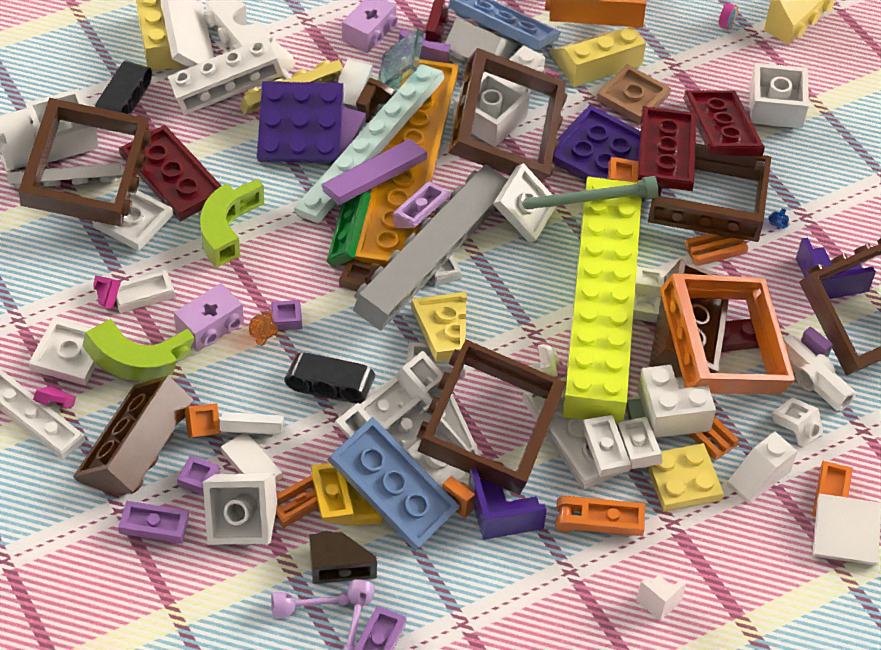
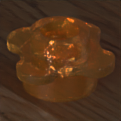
M270 311L254 316L249 323V333L252 337L256 338V343L260 346L265 345L267 339L275 336L278 332V326L273 322V314Z

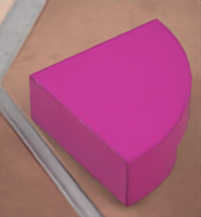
M95 275L93 287L94 290H97V300L100 305L113 309L121 281Z
M48 386L36 389L33 400L44 405H48L50 400L62 405L61 408L74 407L76 397L55 387Z

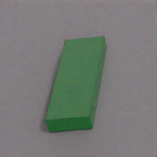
M367 191L342 204L326 260L332 267L353 260L355 257L371 198Z

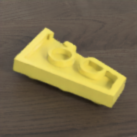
M467 292L411 299V310L436 362L449 361L454 349L460 351L466 339Z

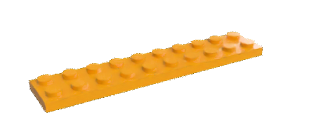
M407 57L399 88L421 64L443 71L445 79L381 153L410 139L427 151V160L371 189V198L354 260L370 265L377 263L385 268L394 251L397 249L401 251L408 237L412 233L417 235L420 232L419 229L422 222L415 228L394 227L393 212L428 181L432 182L459 65Z

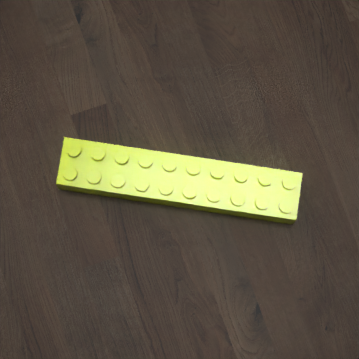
M587 177L585 191L637 184V182ZM638 195L583 203L562 414L564 418L586 420L613 415L616 424L624 419L628 393L642 197L639 198Z

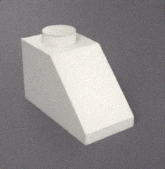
M773 432L752 449L727 481V485L750 504L791 472L798 451L777 432Z

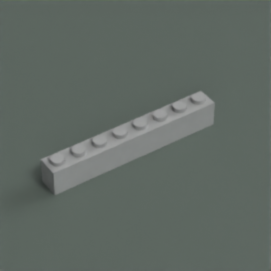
M487 164L478 172L476 170L472 171L465 182L466 185L464 187L459 185L450 197L451 200L448 203L444 201L438 207L433 219L428 217L421 225L420 232L417 235L412 233L404 243V248L401 251L398 249L394 251L387 262L388 265L385 268L380 266L373 274L372 281L368 285L363 283L354 296L357 301L353 311L381 331L496 210L493 203L508 179Z

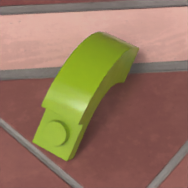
M258 178L249 183L242 184L234 190L226 183L210 195L202 208L200 215L202 246L206 256L215 268L240 257L239 237L231 229L230 224L237 217L264 204V185Z
M109 319L85 332L82 347L99 367L110 374L126 380L144 382L172 375L176 362L185 359L191 353L195 337L189 329H186L159 344L141 345L126 338L112 319Z

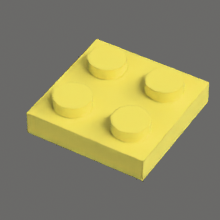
M704 443L661 451L662 464L647 467L663 512L723 499L724 492Z

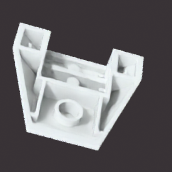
M421 351L405 364L391 380L365 401L354 405L334 422L349 439L371 417H374L441 487H443V483L450 476L458 481L466 474L462 470L417 451L421 440L417 439L416 436L423 421L429 423L432 415L427 413L434 396L440 398L443 392L438 389L443 373L424 351ZM452 394L434 436L481 456Z

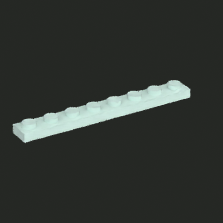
M421 64L294 207L297 216L319 224L337 203L323 192L322 183L379 155L445 79L443 71Z

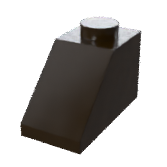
M321 531L317 534H309L313 584L377 579V557L343 532Z

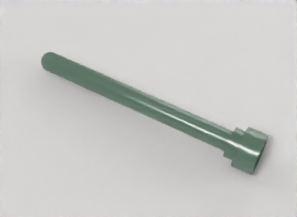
M655 176L642 177V180L637 181V184L526 198L523 200L522 206L524 209L529 210L638 195L639 198L644 197L645 200L655 199L658 197V184Z

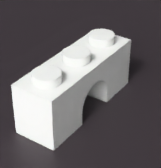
M241 0L206 1L205 21L210 28H214L223 44L226 43L231 51L267 36L269 41L273 42V37L260 22L247 25L246 5Z

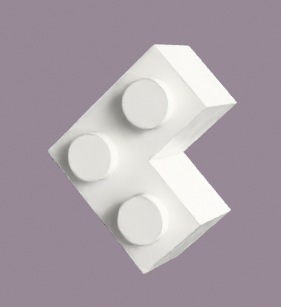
M671 365L642 368L638 393L645 417L648 418L655 438L711 431L716 408L708 385L679 389Z

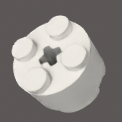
M28 108L0 115V160L5 171L27 166L38 133L37 124L33 123Z

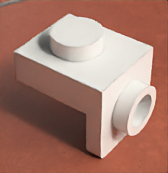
M546 344L538 345L541 362L527 366L553 377L558 376L556 367H559V358L557 352Z

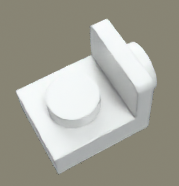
M793 397L772 412L773 422L795 432L797 443L803 448L823 433L819 409Z

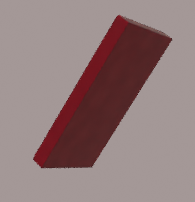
M687 90L684 92L683 99L689 112L697 113L696 127L710 156H763L765 147L735 90Z
M643 106L637 181L642 180V177L655 176L658 187L693 191L697 113Z
M166 125L153 130L151 146H146L144 150L146 154L144 169L138 170L137 174L164 204L172 207L173 215L181 222L200 212L210 195L222 185ZM133 141L119 148V153L126 162Z

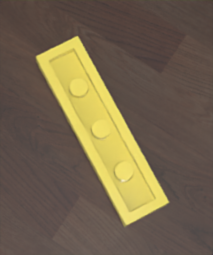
M326 60L316 65L313 70L307 72L306 69L294 73L290 79L283 81L280 78L274 81L328 83L338 79L344 68L340 60L331 63L329 60ZM253 88L244 94L240 104L244 115L260 109L262 89Z

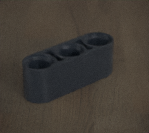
M127 60L123 61L97 100L95 107L131 115L150 85L152 68Z
M300 352L295 355L284 378V382L290 389L300 393L361 404L365 401L375 380V373L364 364Z

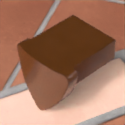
M369 78L356 101L357 111L366 113L365 122L369 123L379 104H386L396 91L381 81Z
M356 260L348 261L339 279V287L357 292L363 283L368 285L372 281L373 274L382 265L377 263L370 265Z

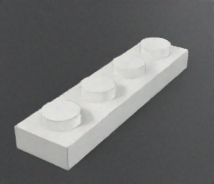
M110 163L46 168L40 182L43 181L44 186L61 185L60 180L71 179L72 184L89 183L88 178L100 177V182L117 181L116 176L122 175V164ZM25 170L7 172L8 184H15V189H19Z

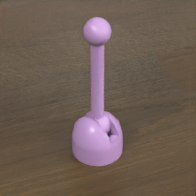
M352 580L349 583L348 599L355 607L348 642L343 650L355 649L353 646L361 607L371 602L375 586L368 581Z
M285 592L271 593V607L274 619L290 616L296 607L339 603L345 606L350 602L348 594L345 592L340 593L336 597L295 600L292 595Z

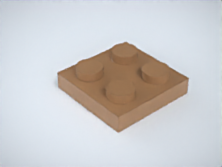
M627 64L597 93V101L641 125L643 106L658 108L670 95L671 88Z

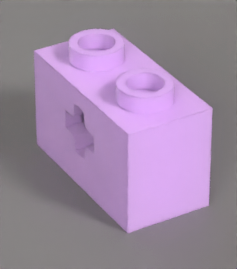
M363 0L342 21V41L369 53L375 45L378 46L381 43L383 37L389 31L394 30L398 22L397 5L388 0Z
M220 283L174 312L176 331L180 333L189 329L195 337L192 347L198 352L202 348L214 344L218 338L229 331L236 330L244 322L243 304Z

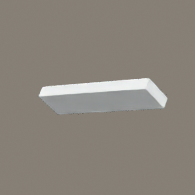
M0 369V410L62 460L85 442V435L47 405L35 402L32 393Z

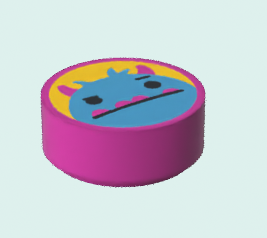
M731 3L724 5L718 22L721 28L730 30L733 27L738 14L737 5Z

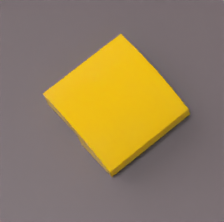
M331 463L311 465V473L323 522L339 525L383 524V517Z

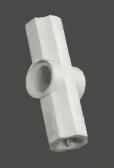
M789 334L783 338L789 362L795 372L798 384L806 391L815 390L836 411L839 410L841 412L847 408L851 401L855 399L856 392L835 373L831 360L823 354L816 356L794 335L791 336Z

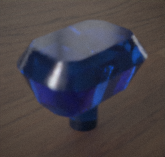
M781 208L780 212H772L768 216L769 223L782 229L789 226V217L785 215L786 209Z

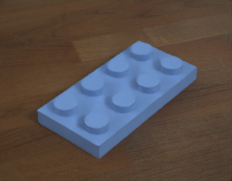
M450 0L448 8L455 11L458 17L472 19L478 22V26L484 29H493L499 32L501 37L508 40H516L522 43V46L524 45L534 51L558 41L561 31L495 0Z
M371 417L327 459L415 551L460 507L374 417Z

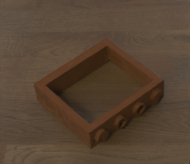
M477 48L466 63L448 153L482 166L487 164L494 170L507 175H511L516 166L524 163L542 183L547 177L552 175L555 166L552 159L559 144V139H556L557 131L563 122L561 109L567 99V93H565L566 81ZM483 71L549 96L537 162L470 138Z
M49 98L18 190L20 206L122 227L124 217L131 213V193L136 194L138 190V170H143L145 166V147L151 146L153 131L149 130V119ZM60 120L135 136L115 203L39 188Z
M695 143V170L758 181L754 212L661 196L662 187H658V197L651 200L647 222L759 242L765 215L771 156H710L705 145Z
M881 238L877 240L878 245L871 247L868 243L855 249V255L847 257L846 253L833 258L830 260L832 265L825 268L822 263L818 264L814 268L807 270L808 276L799 281L827 339L833 344L832 349L846 376L881 361V346L858 356L821 282L880 257Z
M465 339L461 350L454 349L448 364L453 366L451 373L444 372L438 389L443 391L440 398L434 396L427 411L428 414L432 415L429 423L423 421L416 436L417 439L421 440L417 451L466 473H470L471 468H477L480 479L521 495L533 469L566 382ZM464 365L545 399L517 471L434 436Z

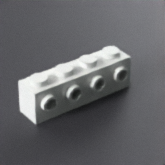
M267 36L168 76V79L182 113L186 115L261 85L262 81H271L281 77L283 73Z

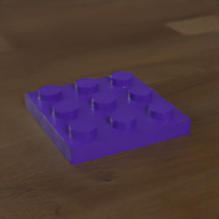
M262 81L257 144L258 162L333 164L340 156L344 84Z
M589 105L559 136L558 148L553 154L552 162L587 181V177L608 179V163L611 157L638 161L640 131Z

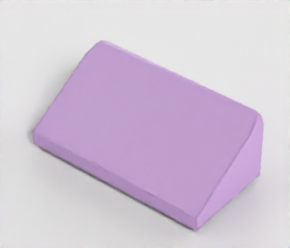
M428 181L393 212L394 227L415 228L450 197L451 192Z

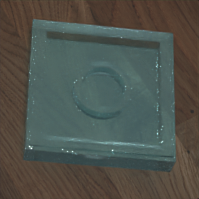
M416 28L383 53L378 81L393 88L417 71L424 38L423 31Z

